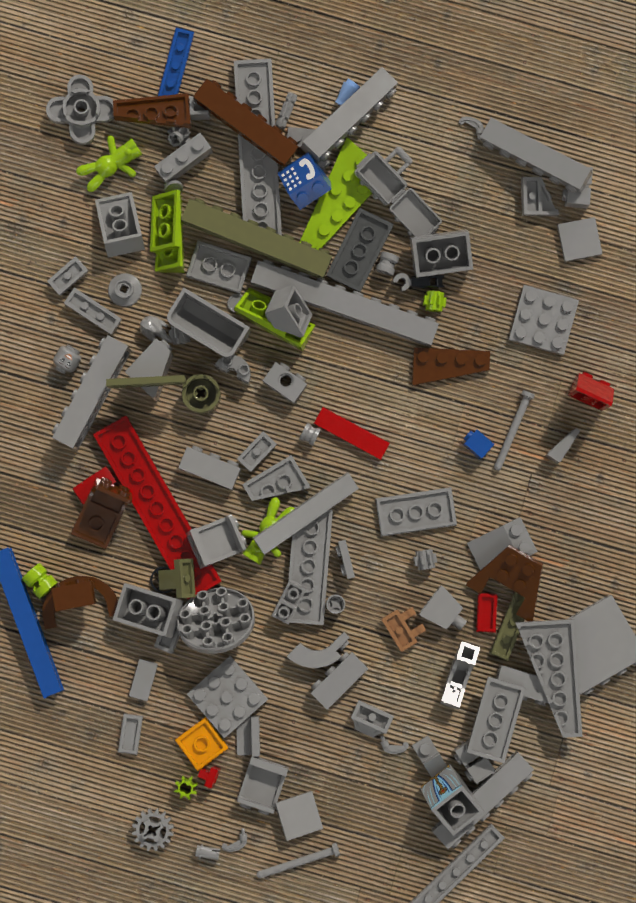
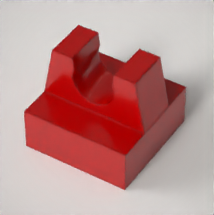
M215 766L211 767L210 770L202 768L197 777L206 780L204 786L213 788L221 769Z

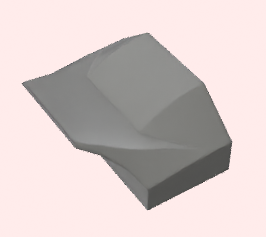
M358 700L351 715V719L354 721V729L372 738L381 733L386 734L394 718L393 715L361 700Z

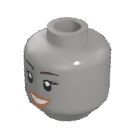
M68 344L61 346L53 358L54 364L57 365L55 369L63 374L66 371L69 373L74 372L81 362L80 351Z

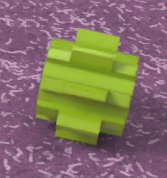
M427 291V295H424L423 306L429 312H442L443 308L446 307L447 298L444 297V292Z
M182 775V781L175 782L179 787L174 792L181 794L180 799L186 796L190 800L191 793L197 794L194 787L198 783L192 782L193 776L186 779ZM186 783L187 786L190 785L191 791L186 792L185 789L182 790L181 784Z

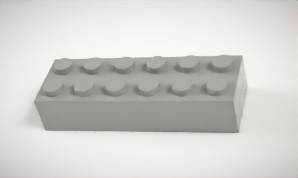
M108 335L106 339L102 338L100 341L98 354L93 355L89 362L91 367L87 373L84 372L81 376L79 389H75L70 397L72 400L69 407L66 406L64 408L60 424L57 423L52 430L54 434L52 438L77 451L111 390L106 386V379H116L119 376L132 351L129 346Z

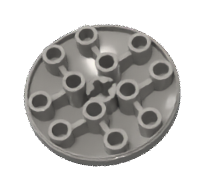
M225 587L199 591L196 597H192L183 605L177 618V628L182 641L191 649L205 654L223 653L236 648L249 637L255 624L254 609L248 598L236 590Z

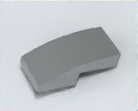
M290 579L272 617L289 625L307 587Z

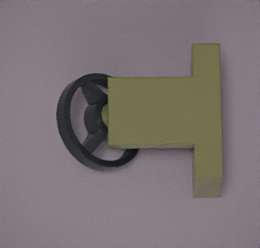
M193 558L174 560L175 569L170 570L169 567L163 566L155 569L151 574L150 582L155 591L169 593L176 589V599L196 597ZM155 572L159 576L157 579L159 583L158 589L153 584Z

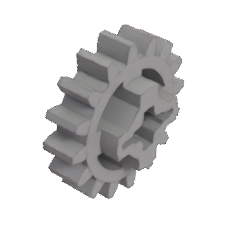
M149 808L147 814L141 811L142 817L136 816L135 820L138 823L132 824V827L136 828L132 835H137L134 841L141 842L140 848L146 845L147 851L151 847H154V850L157 851L159 845L165 848L164 842L170 843L171 839L168 836L174 835V832L170 831V829L174 828V824H169L172 818L165 817L166 811L160 814L159 808L155 812H152V809ZM151 817H157L161 820L156 821L153 820ZM144 822L145 829L143 832H140L141 823ZM150 825L152 827L159 826L156 830V834L154 832L147 833L150 829ZM166 827L165 836L162 837L161 830ZM150 838L153 839L155 842H149L145 839Z

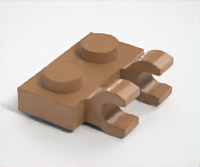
M410 607L403 613L396 609L381 619L401 652L416 644L418 641L415 637L426 631L423 623L410 630L405 620L416 614L413 607Z

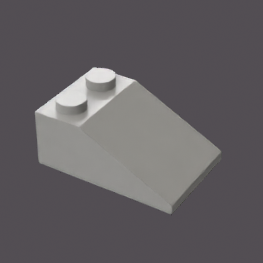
M132 192L96 199L95 203L107 257L145 250Z
M521 517L467 543L480 570L508 545L529 556L538 552Z

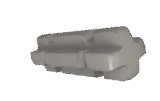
M288 92L286 101H284L279 114L280 118H277L276 126L280 129H285L287 120H289L294 107L293 104L297 100V95Z

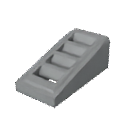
M577 428L572 430L545 456L555 463H560L580 430Z

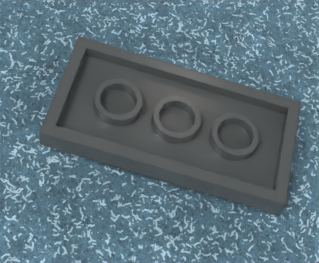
M359 208L326 277L354 291L361 292L394 224Z

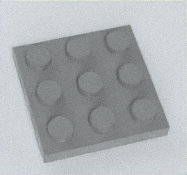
M523 285L508 340L564 355L579 300Z
M229 656L187 693L189 698L224 738L269 700L232 656Z

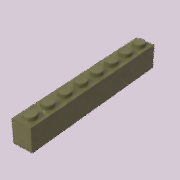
M189 199L181 218L183 224L324 280L332 260L329 251L322 248L316 250L312 248L310 243L301 241V243L294 241V237L288 234L279 235L273 228L266 227L264 229L259 227V223L248 219V222L244 221L240 215L233 212L227 214L218 206L205 205L206 202L201 199Z

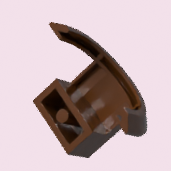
M76 576L65 579L51 588V591L45 598L42 608L44 628L46 630L57 627L55 612L96 604L94 588L104 597L109 617H112L118 604L116 594L105 582L94 577Z

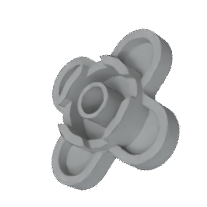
M75 75L68 82V95L66 97L50 99L46 105V114L53 123L69 124L71 139L76 144L87 145L95 137L96 123H107L114 119L113 99L108 96H95L93 94L92 81L85 75ZM80 108H82V109H84L85 111H84V112H79L78 110H79Z

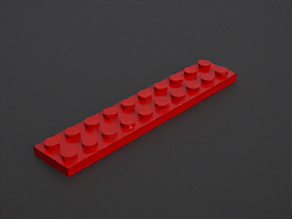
M127 415L94 433L93 436L120 483L130 489L132 504L170 570L175 569L174 560L193 558L195 595L199 591H206L222 582L213 565L200 569L186 536V533L192 528Z

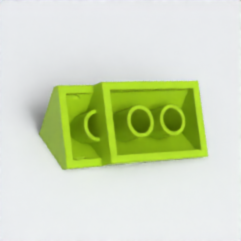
M180 190L152 196L150 252L156 253L155 272L185 273L183 223L181 221L182 196Z
M248 288L234 307L235 313L295 348L304 351L315 328V324L309 322L303 337L274 328L272 323L267 320L265 314L271 297Z

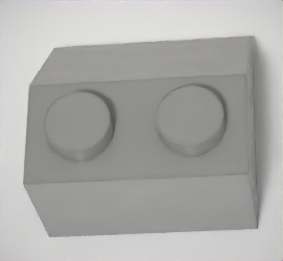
M294 285L275 291L265 312L267 320L272 323L274 328L298 337L304 336L313 315Z

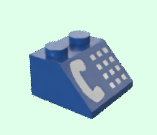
M307 152L278 172V176L287 193L300 210L331 190V181L310 152Z

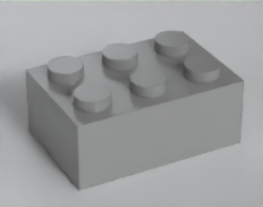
M468 230L410 237L413 269L416 278L473 270Z
M124 583L113 620L161 636L173 638L177 626V618L184 601Z

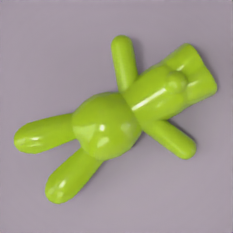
M108 136L107 143L110 155L101 156L96 162L81 165L76 169V173L80 176H85L95 171L98 172L87 185L89 192L95 191L105 178L114 175L118 168L130 177L136 176V171L127 164L142 156V153L132 138L116 149L114 137Z
M277 497L272 498L269 502L267 515L260 523L259 531L262 532L295 508H286L276 519L280 508V500ZM243 530L241 535L245 538L253 539L260 532ZM253 539L243 552V555L261 565L264 554ZM277 546L270 550L275 557L281 556V551Z

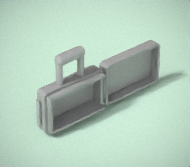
M399 146L385 159L377 151H374L372 154L369 153L354 170V174L360 179V184L362 186L365 185L373 193V198L378 199L383 205L386 206L390 202L393 203L389 207V211L395 216V221L400 222L408 230L409 236L416 237L433 234L442 223L441 218L412 188L404 190L407 187V182L400 174L412 164L411 157ZM396 154L405 162L397 171L388 163Z

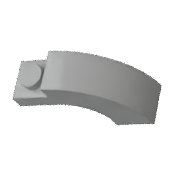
M343 632L331 645L322 650H311L300 642L287 657L303 667H325L342 657L337 650L340 649L342 651L350 643L348 641L350 637Z
M465 642L460 643L446 679L440 704L459 710L480 647Z

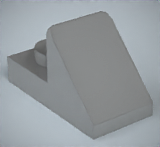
M428 735L412 744L431 778L447 767Z

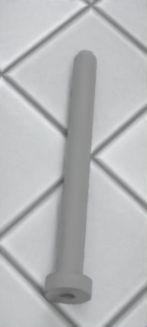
M523 390L521 393L523 395L522 401L494 465L495 470H501L529 401L535 397V394Z
M337 842L333 843L331 848L258 871L257 877L262 879L332 855L336 857L341 856Z

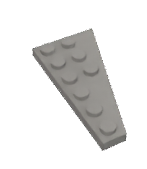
M574 619L515 622L562 737H583Z

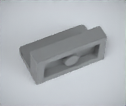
M249 716L236 728L237 755L258 757L260 756L259 716Z

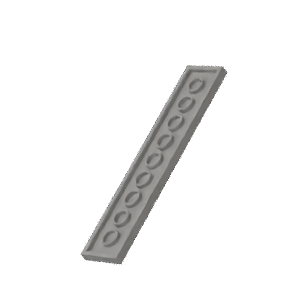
M272 59L234 61L236 101L252 108L251 112L255 115H262L267 119L266 123L273 127L275 125ZM238 135L243 220L247 222L248 219L259 223V227L264 229L266 227L273 228L277 231V234L282 235L278 163Z

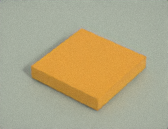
M207 717L175 739L197 771L229 748Z

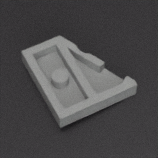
M522 177V216H558L559 211L555 209L551 201L552 197L546 190L543 179L541 177Z

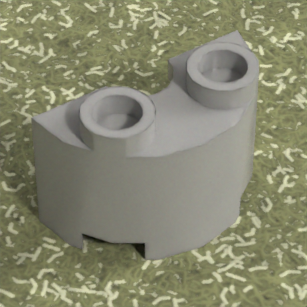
M240 356L222 357L215 363V368L225 373L235 371L237 372V379L250 384V367Z

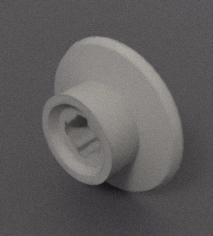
M128 273L116 275L108 286V295L111 301L121 307L134 305L142 294L140 281L134 275ZM122 286L129 287L126 291L127 293L120 291Z

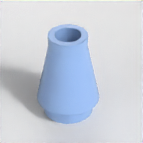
M348 78L346 82H343L335 103L341 106L360 86Z

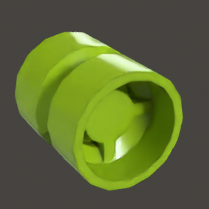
M41 563L34 566L22 578L28 587H33L32 592L39 599L47 595L51 588L58 583L52 575H47V570Z

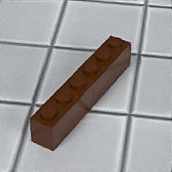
M206 79L193 96L194 102L203 109L208 110L210 114L283 168L287 167L299 151L298 143L293 138H286L282 135V130L277 126L273 125L272 127L267 124V119L262 115H255L251 112L252 108L236 101L237 97L231 92H224L219 83Z

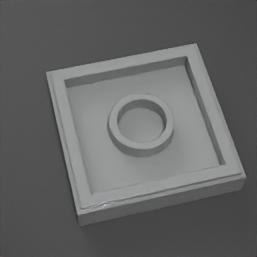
M595 217L557 225L564 262L602 255Z
M312 791L275 803L286 841L323 829Z

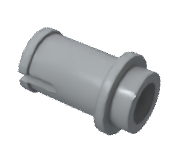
M203 844L197 845L195 857L218 861L220 849L206 847Z

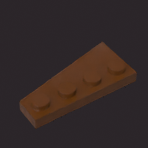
M189 94L113 100L114 120L191 128Z
M414 347L412 386L489 371L490 351Z

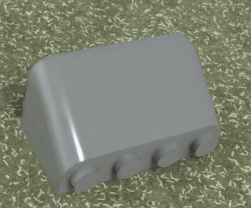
M186 288L182 289L167 314V320L171 326L225 358L233 356L251 334L249 326Z

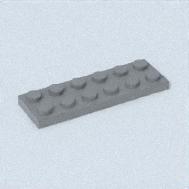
M329 509L292 535L289 580L291 579L307 587L290 623L324 625L333 510Z

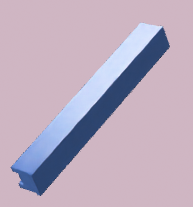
M8 547L0 550V582L41 693L45 699L64 690L28 590L22 580L23 577L12 548Z

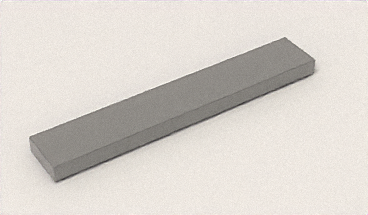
M347 472L260 532L253 539L265 555L359 488Z
M490 823L409 903H439L505 837Z

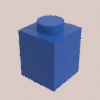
M478 429L475 432L470 430L463 438L466 441L463 445L480 460L494 446V443Z

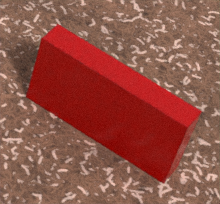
M478 593L476 632L496 633L498 594Z

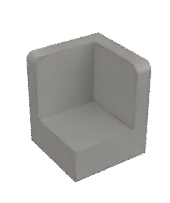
M189 96L191 120H210L209 111L195 103L193 96Z

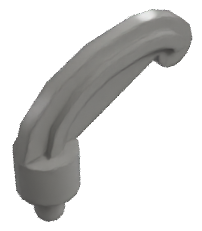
M462 117L459 120V124L467 123L476 128L477 139L480 140V136L484 131L483 124L476 118Z
M383 735L381 736V746L387 753H402L409 747L408 742H404L403 746L389 745L388 740H385Z
M241 829L239 834L240 840L228 846L226 843H223L222 849L227 852L242 849L247 843L245 829Z

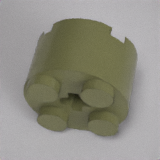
M204 374L193 375L183 385L182 399L192 412L201 415L208 414L218 407L221 401V390L218 383L211 376ZM205 390V398H197L199 396L197 392Z

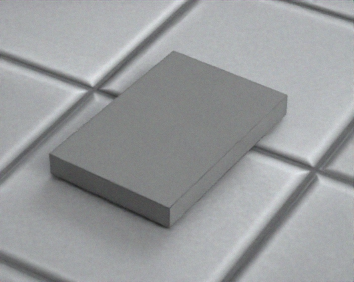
M197 241L186 277L241 294L252 257Z

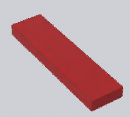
M322 407L314 422L318 427L379 460L382 459L390 444Z

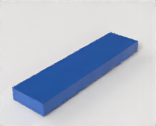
M180 28L175 29L158 96L179 94L194 32Z

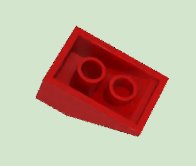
M586 372L578 373L567 396L600 411L611 407L614 397V388L610 387L611 384L604 380L598 382L592 379L593 376Z

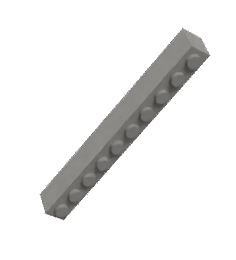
M265 259L263 262L259 260L257 262L251 279V285L274 293L277 290L294 285L307 305L427 347L432 345L439 325L434 318L425 316V318L417 316L418 313L411 310L404 312L399 310L400 307L397 305H384L380 299L371 297V299L364 298V294L360 292H347L343 286L335 285L333 287L327 285L328 282L323 279L317 278V281L310 279L308 274L299 272V274L291 272L292 269L281 266V268L273 266V262Z

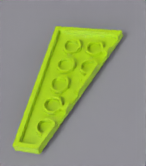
M348 137L329 175L331 190L319 198L299 242H308L316 250L323 248L373 194L365 185L362 186L360 184V179L354 174L356 166L367 154Z

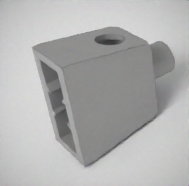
M442 585L438 587L419 612L420 616L446 630L451 624L461 630L467 622L458 615L463 607Z

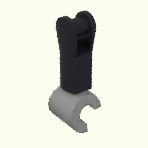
M400 273L392 279L391 283H396L399 279L403 280L404 285L400 288L401 292L408 289L409 286H411V289L445 288V285H443L444 275L417 278L416 276H411L410 279L408 275ZM435 278V285H430V279Z

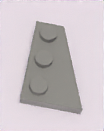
M292 455L242 484L252 501L311 488Z

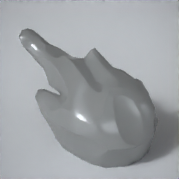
M147 316L142 319L140 331L149 340L154 341L155 336H158L161 340L163 339L169 343L173 342L174 339L169 337L163 328L168 327L164 321L155 316Z

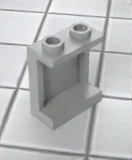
M232 514L202 527L191 529L186 533L200 569L246 550V540L243 535H240L238 521L235 517L233 518Z
M251 757L237 802L240 803L241 807L251 809V807L257 808L258 812L264 815L274 814L275 803L278 801L289 767L261 757Z

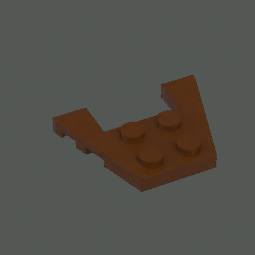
M508 545L466 583V586L481 594L490 578L525 597L516 615L527 621H533L543 563Z

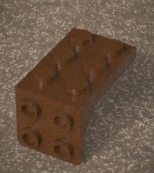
M96 477L71 534L106 549L128 503L131 504L132 502L130 489L123 485L117 487L107 478L102 477L99 479Z

